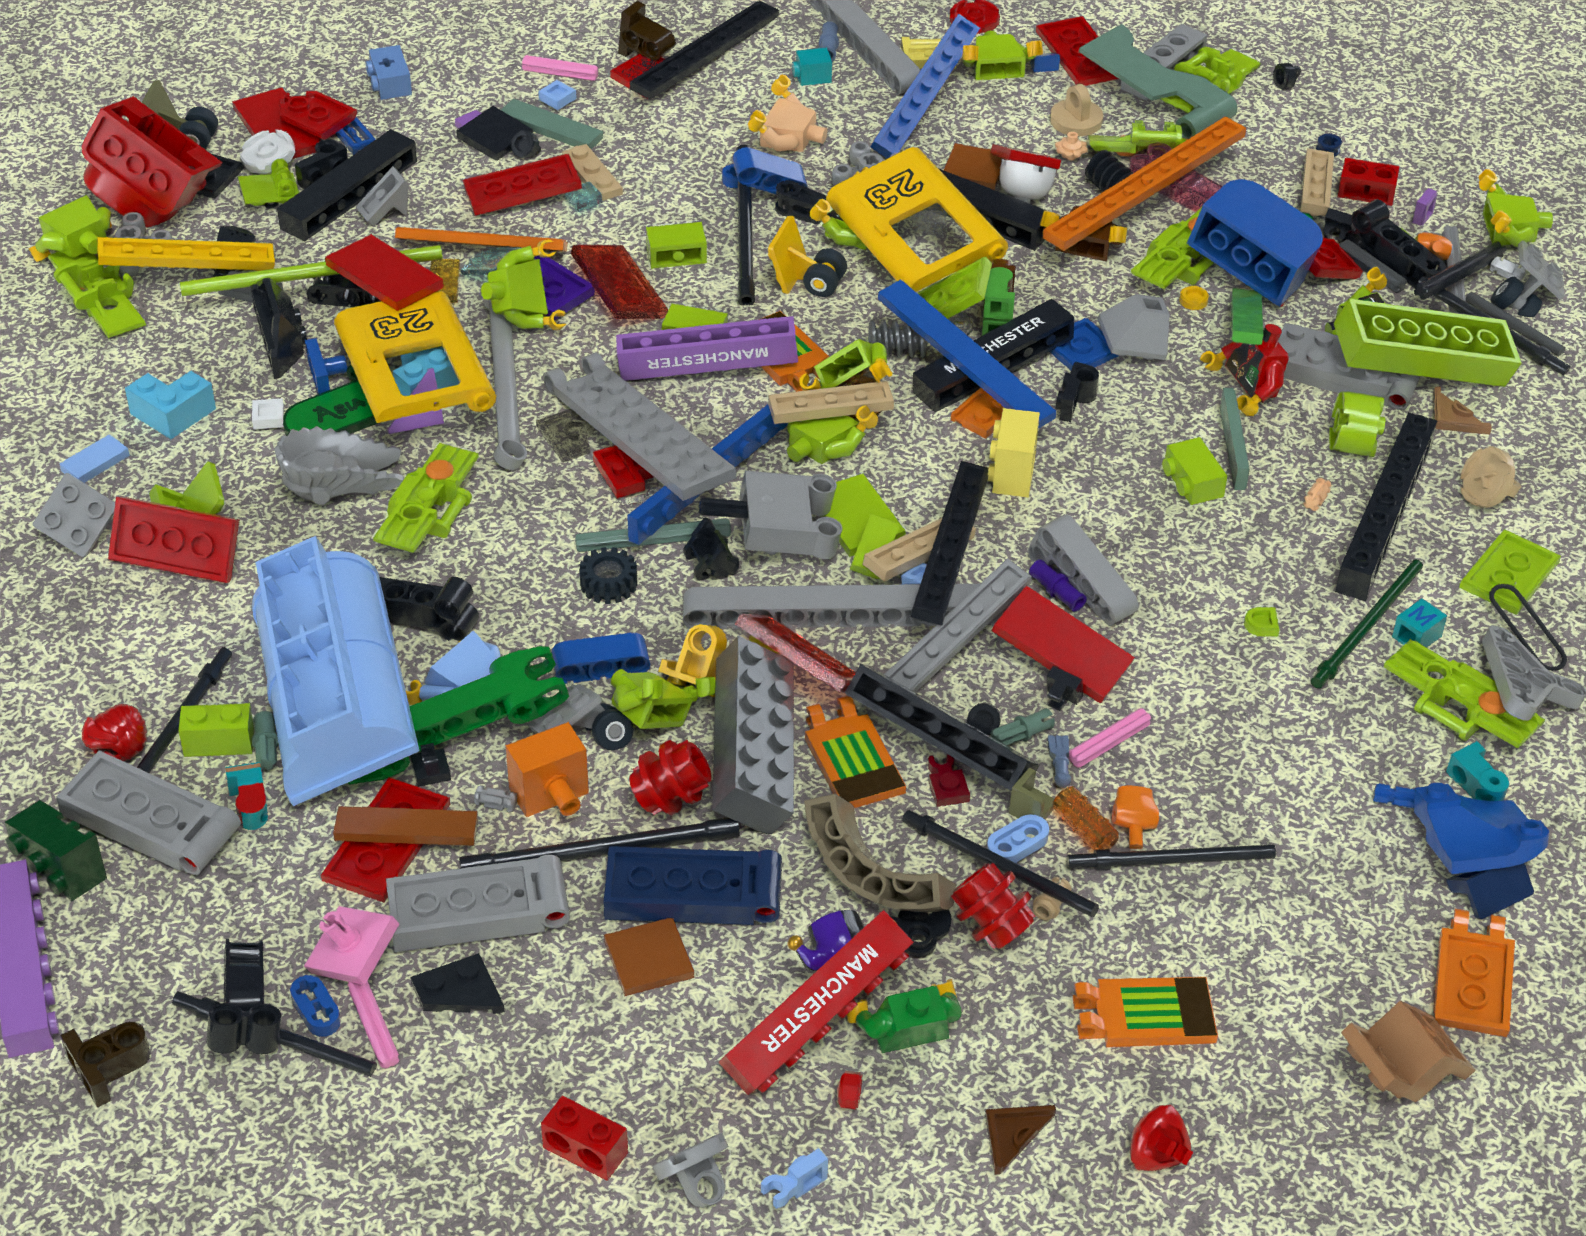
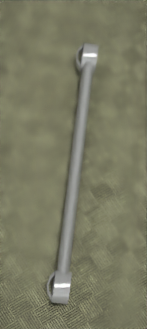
M483 298V303L489 309L494 389L496 394L498 445L494 450L493 456L495 461L503 468L518 470L527 457V450L520 442L512 325L505 319L504 315L494 313L491 300Z

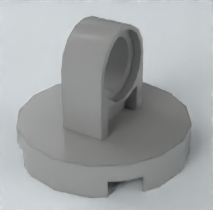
M723 1133L703 1140V1143L686 1148L653 1165L652 1167L658 1181L677 1174L687 1198L693 1205L704 1208L718 1203L725 1194V1184L713 1155L729 1147ZM701 1178L709 1180L713 1186V1195L710 1199H704L698 1193L697 1185Z

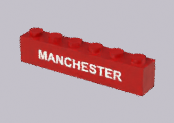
M883 910L718 1063L748 1095L757 1088L761 1093L765 1092L778 1079L774 1072L783 1064L788 1068L794 1065L805 1054L801 1047L809 1039L816 1044L832 1029L827 1023L836 1014L843 1019L858 1005L854 998L862 990L867 995L870 994L884 980L879 974L888 966L893 971L909 957L905 950L914 942Z

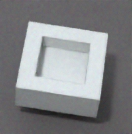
M283 398L252 400L253 429L283 427Z

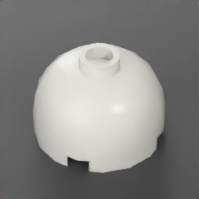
M1002 159L999 179L1001 187L1006 193L1030 204L1031 199H1041L1051 190L1056 169L1042 168L1033 164Z

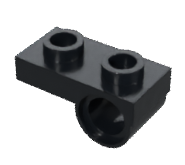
M332 139L319 141L315 145L316 154L295 163L297 185L305 189L348 159L347 147Z
M1074 362L1071 373H1065L1062 384L1064 392L1059 391L1056 400V409H1060L1059 420L1071 422L1077 403H1090L1096 399L1099 372L1096 368L1085 363Z

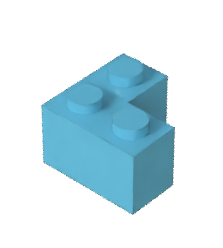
M442 346L401 355L402 366L393 370L394 380L403 396L411 394L428 368H434L438 389L460 383Z
M189 371L170 385H166L147 373L125 387L130 414L169 439H173L216 409L212 383L193 371Z

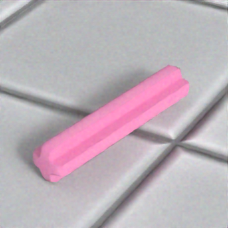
M529 55L524 56L522 60V69L524 71L595 81L598 77V67L595 65Z
M1143 708L1137 709L1069 751V761L1077 768L1082 767L1148 727L1151 719L1150 714Z
M368 981L365 985L348 982L349 993L380 1067L386 1069L399 1063V1054Z

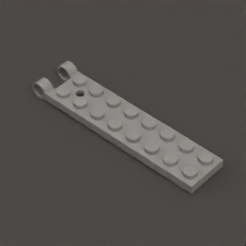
M595 352L582 358L581 364L586 376L567 381L564 372L560 368H555L543 374L545 387L552 395H555L683 501L737 478L736 468L609 369L599 353Z

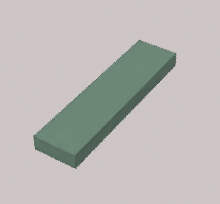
M514 98L501 109V111L532 128L533 132L574 147L587 144L592 149L603 139L602 130Z
M1223 388L1220 413L1234 490H1245L1247 488L1250 468L1236 392L1234 388Z

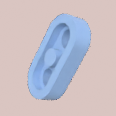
M1032 814L1024 815L991 834L988 838L987 849L1017 863L1046 845L1049 836V825L1042 817ZM1032 834V835H1034L1035 837L1031 838V837H1028V836H1026V835Z

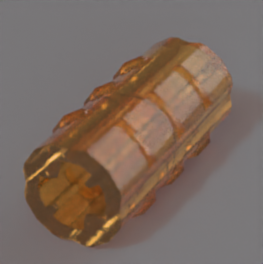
M1067 787L1055 797L1053 809L1073 829V832L1082 838L1084 844H1087L1093 851L1097 849H1110L1117 843L1119 832L1110 824L1109 819L1105 818L1098 808L1088 801V797L1084 796L1076 787Z

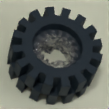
M606 547L601 548V553H598L595 549L591 551V557L586 554L583 557V562H580L581 591L583 593L586 592L588 599L594 596V602L600 603L601 599H605V604H611L610 599H615L616 603L622 602L621 596L628 599L631 597L630 592L634 593L636 591L638 583L636 561L634 562L632 555L627 556V551L622 549L618 553V549L612 547L611 552H607Z

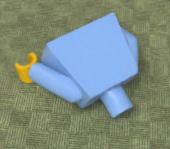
M472 631L431 666L424 681L426 685L422 686L418 680L411 681L410 688L412 691H406L409 705L417 704L490 675L489 667L491 663L501 657L499 648L494 644L482 641L477 633Z

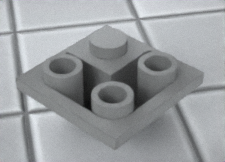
M1135 294L1099 314L1097 319L1111 353L1118 356L1142 357L1147 360H1166L1170 314L1162 297Z

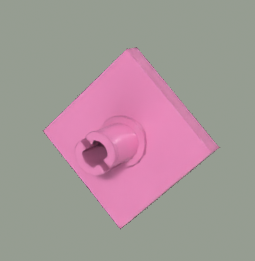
M339 906L336 911H331L324 915L323 919L328 925L323 921L320 922L319 927L323 934L304 967L310 973L318 976L365 985L397 930L399 923L390 915Z

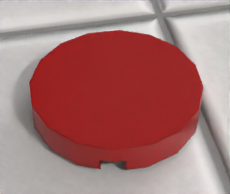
M962 0L954 4L950 9L951 24L957 15L960 14L980 27L977 34L993 30L1000 23L999 9L989 1L974 0V3H967L968 0Z

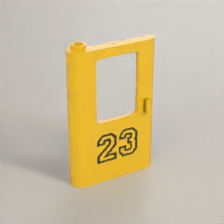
M918 147L908 148L832 187L826 196V201L894 279L896 281L901 279L915 292L983 257H987L991 263H993V259H1002L1008 250V243L1002 235ZM938 203L973 242L931 264H925L891 226Z
M438 290L399 311L381 301L342 310L335 317V328L377 423L429 411H438L442 408L467 403L472 411L484 412L489 410L496 402L495 391L448 296L443 291ZM442 346L460 383L450 387L403 396L385 359Z

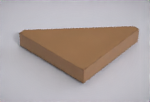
M1434 387V420L1438 421L1436 429L1490 435L1492 429L1490 423L1479 421L1473 416V411L1458 400L1452 401L1441 393V387Z

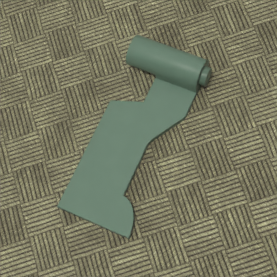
M1123 24L1118 25L1079 48L1081 54L1153 101L1177 95L1194 106V110L1179 118L1175 123L1176 125H1181L1182 138L1189 139L1226 116L1231 119L1237 113L1235 99L1204 77L1167 69L1133 47L1134 37Z

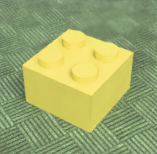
M1003 408L1001 420H995L993 438L998 440L991 441L989 459L995 461V464L990 463L988 470V481L993 482L992 493L1029 498L1036 456L1039 412Z

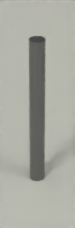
M1470 292L1467 295L1466 302L1495 319L1506 320L1508 327L1536 344L1543 345L1558 357L1565 352V346L1474 292Z

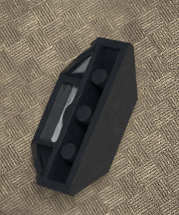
M263 278L256 284L251 285L250 288L253 307L274 379H278L304 355L303 344L307 340L305 327L300 326L302 325L299 308H293L291 298L273 280Z

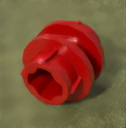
M668 740L660 744L659 756L652 751L645 752L639 756L638 766L633 768V773L630 774V786L635 798L641 807L647 812L653 813V816L662 811L671 816L678 813L682 809V799L686 803L693 805L702 799V790L709 787L708 783L711 781L712 775L708 762L700 749L694 743L688 742V740L679 744Z
M988 863L958 885L951 897L961 908L956 913V918L959 921H963L972 916L979 925L972 932V938L975 941L984 938L994 950L995 948L1000 949L1023 933L1033 923V918L1036 916L1027 905L1032 897L1029 892L1024 891L1015 896L1008 888L1016 878L1013 872L1009 871L1002 874L994 863Z

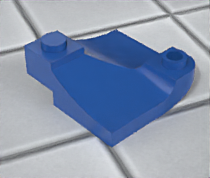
M1431 783L1425 787L1415 788L1414 813L1426 827V842L1451 874L1520 865L1537 857L1548 847V828L1541 820L1528 819L1513 800L1486 801L1467 798L1456 794L1449 784Z

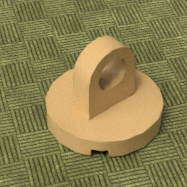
M1077 84L1067 89L1065 100L1054 104L1050 113V123L1054 129L1062 134L1067 135L1068 132H1076L1078 136L1092 135L1099 131L1102 126L1103 111L1097 104L1091 102L1088 89L1083 84Z
M1487 446L1488 448L1484 450L1481 448L1476 450L1466 460L1461 471L1460 479L1463 480V487H1460L1461 494L1467 502L1480 508H1491L1501 503L1506 496L1514 498L1522 487L1514 479L1515 466L1509 453L1494 446Z

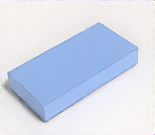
M109 434L59 464L64 474L69 473L85 483L130 455L128 448Z

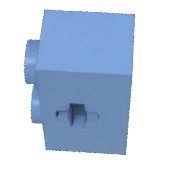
M400 45L370 49V60L365 61L367 75L371 79L373 92L378 91L381 100L412 95L410 72Z

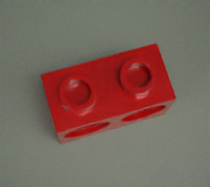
M1345 158L1337 197L1364 202L1379 199L1386 205L1392 206L1400 166Z
M563 1095L541 1122L544 1149L606 1181L609 1180L628 1154L626 1127Z

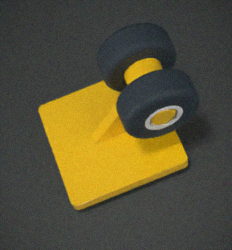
M794 216L786 217L768 246V256L773 262L776 280L785 294L790 293L797 280H803L805 288L811 294L829 297L834 293L839 280L842 279L847 271V261L837 250L825 248L820 250L813 260L807 257Z

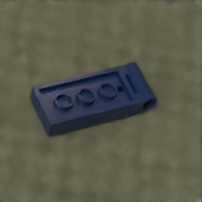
M609 846L603 901L604 920L655 922L666 918H673L674 922L754 925V920L761 923H772L780 916L782 856L774 850L732 851Z

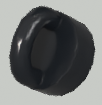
M1289 62L1277 64L1273 71L1275 85L1282 90L1294 87L1296 79L1301 74V68L1293 66Z
M521 130L511 140V149L518 157L528 159L541 151L537 136L529 131Z
M986 702L978 703L969 711L967 723L990 736L991 731L1000 726L1001 715L994 705Z

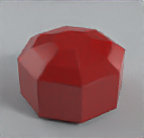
M845 1071L842 1074L837 1087V1099L841 1108L856 1110L859 1107L863 1076L861 1072Z

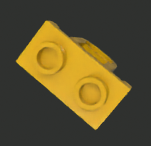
M702 624L693 626L685 637L678 661L662 659L658 672L668 675L667 681L685 687L687 682L696 685V678L715 677L716 680V658L726 649V634L717 626ZM706 633L711 636V645L707 650L701 644V639Z

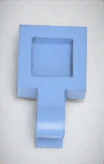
M819 1148L807 1156L802 1155L798 1157L788 1168V1175L774 1174L762 1180V1194L764 1195L773 1189L780 1191V1193L773 1197V1206L776 1209L785 1206L793 1196L798 1199L827 1179L828 1158Z

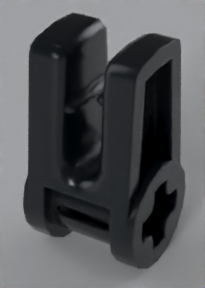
M790 180L777 184L776 195L778 196V201L775 204V211L778 214L786 217L794 216V219L813 224H820L822 222L812 219L810 210L820 199L826 200V195Z

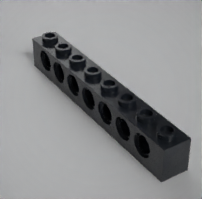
M1408 412L1341 564L1336 593L1363 601L1367 600L1432 447L1437 420Z

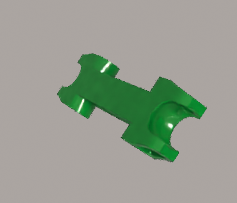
M537 646L501 656L491 663L489 667L490 675L409 706L419 752L421 745L434 743L435 746L505 717H508L510 722L514 724L527 723L542 717L550 710L563 704L569 697L563 678L551 677L537 681V678L549 673L556 666L550 648L547 646ZM545 657L543 662L530 666L534 659ZM552 690H559V692L552 697L543 696L544 694ZM409 757L348 782V784L380 781L397 775L408 767L410 763Z

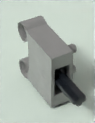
M745 470L740 490V501L702 498L699 502V514L742 518L745 550L765 551L769 555H775L779 552L813 555L820 559H830L836 554L842 533V525L834 518L821 517L812 522V515H826L830 512L837 484L832 477L825 474L805 476Z

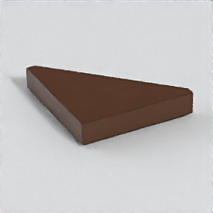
M1055 1105L986 1109L985 1118L994 1175L1001 1174L1054 1118L1056 1113Z

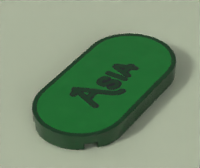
M358 380L297 402L289 407L283 416V428L286 436L289 435L292 429L300 431L303 427L310 430L318 426L322 430L332 428L335 432L346 430L349 434L378 424Z

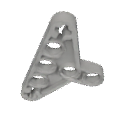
M1491 625L1482 639V644L1503 707L1509 714L1521 720H1530L1546 700L1572 709L1580 708L1586 697V689L1582 685L1571 679L1549 672L1508 630L1496 625Z

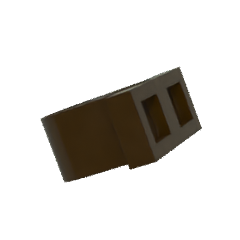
M637 0L622 11L618 54L627 57L635 51L650 60L657 61L675 47L676 39L670 30L645 17L646 5Z
M136 1022L119 1024L85 1042L81 1041L75 1029L60 1035L66 1057L97 1108L111 1101L107 1087L108 1083L141 1068L150 1059L151 1053L144 1027Z

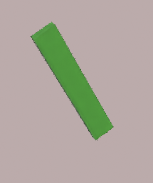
M1232 289L1231 320L1233 342L1254 345L1262 344V294L1255 290Z

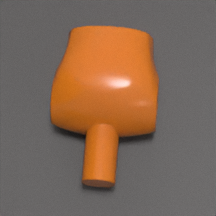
M1429 232L1419 233L1415 238L1416 241L1438 258L1448 260L1452 250V243L1449 239Z
M1126 785L1118 787L1112 810V823L1129 828L1130 849H1142L1143 830L1156 829L1159 822V809L1154 801L1153 791L1150 788Z

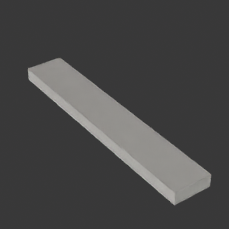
M1007 558L944 618L943 625L937 624L884 675L916 693L1008 606L1026 585L1029 586L1032 583V576Z

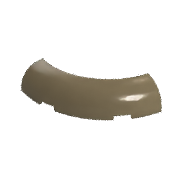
M837 794L804 800L809 831L812 839L817 843L819 851L824 858V863L852 891L876 904L911 912L949 910L954 905V899L951 895H953L956 884L941 874L895 873L880 865L862 840L852 804Z

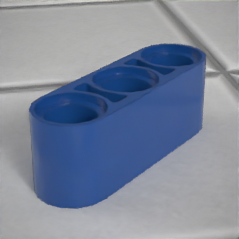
M747 147L737 150L733 155L737 179L743 185L776 194L777 184L785 180L794 181L808 188L803 167L797 162Z
M638 633L563 641L556 644L551 651L556 664L554 667L555 677L563 678L565 684H568L567 681L578 683L601 680L600 677L609 679L619 669H623L628 673L647 672L651 665L645 638Z

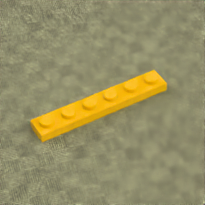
M97 237L98 265L256 271L274 269L275 266L273 243Z

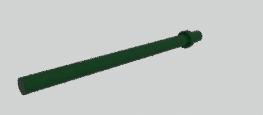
M1414 559L1331 657L1319 664L1317 667L1318 672L1311 679V684L1315 688L1320 689L1328 679H1334L1338 674L1339 666L1422 570L1423 564L1421 561Z

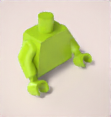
M623 669L617 670L610 681L611 685L616 688L611 699L612 705L640 729L681 727L685 722L692 702L697 701L698 697L714 695L716 688L715 677L696 678V688L690 685L680 689L654 673H628Z

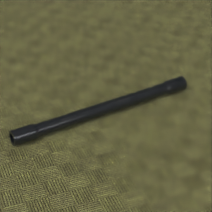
M740 145L736 148V151L741 148L751 147L748 145ZM738 181V303L740 305H753L755 303V282L753 280L752 187L743 185Z
M726 817L707 820L703 823L501 853L459 857L461 869L535 859L543 855H554L560 858V861L607 855L609 846L655 848L702 840L714 841L739 837L740 832L738 821Z

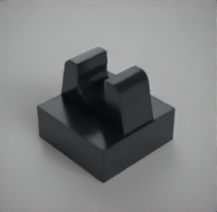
M1328 208L1325 215L1324 238H1330L1332 233L1337 232L1340 234L1338 242H1344L1345 234L1355 228L1352 224V215Z
M1052 666L1047 674L1049 692L1047 697L1051 699L1048 706L1061 711L1068 701L1077 705L1083 697L1082 679Z
M434 743L421 745L420 753L410 755L417 787L451 780L444 748L435 750Z

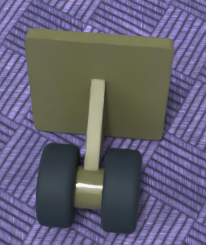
M160 80L153 81L142 101L143 104L202 148L207 149L211 137L218 128V119L211 110L205 107H194L188 111L185 119L180 118Z

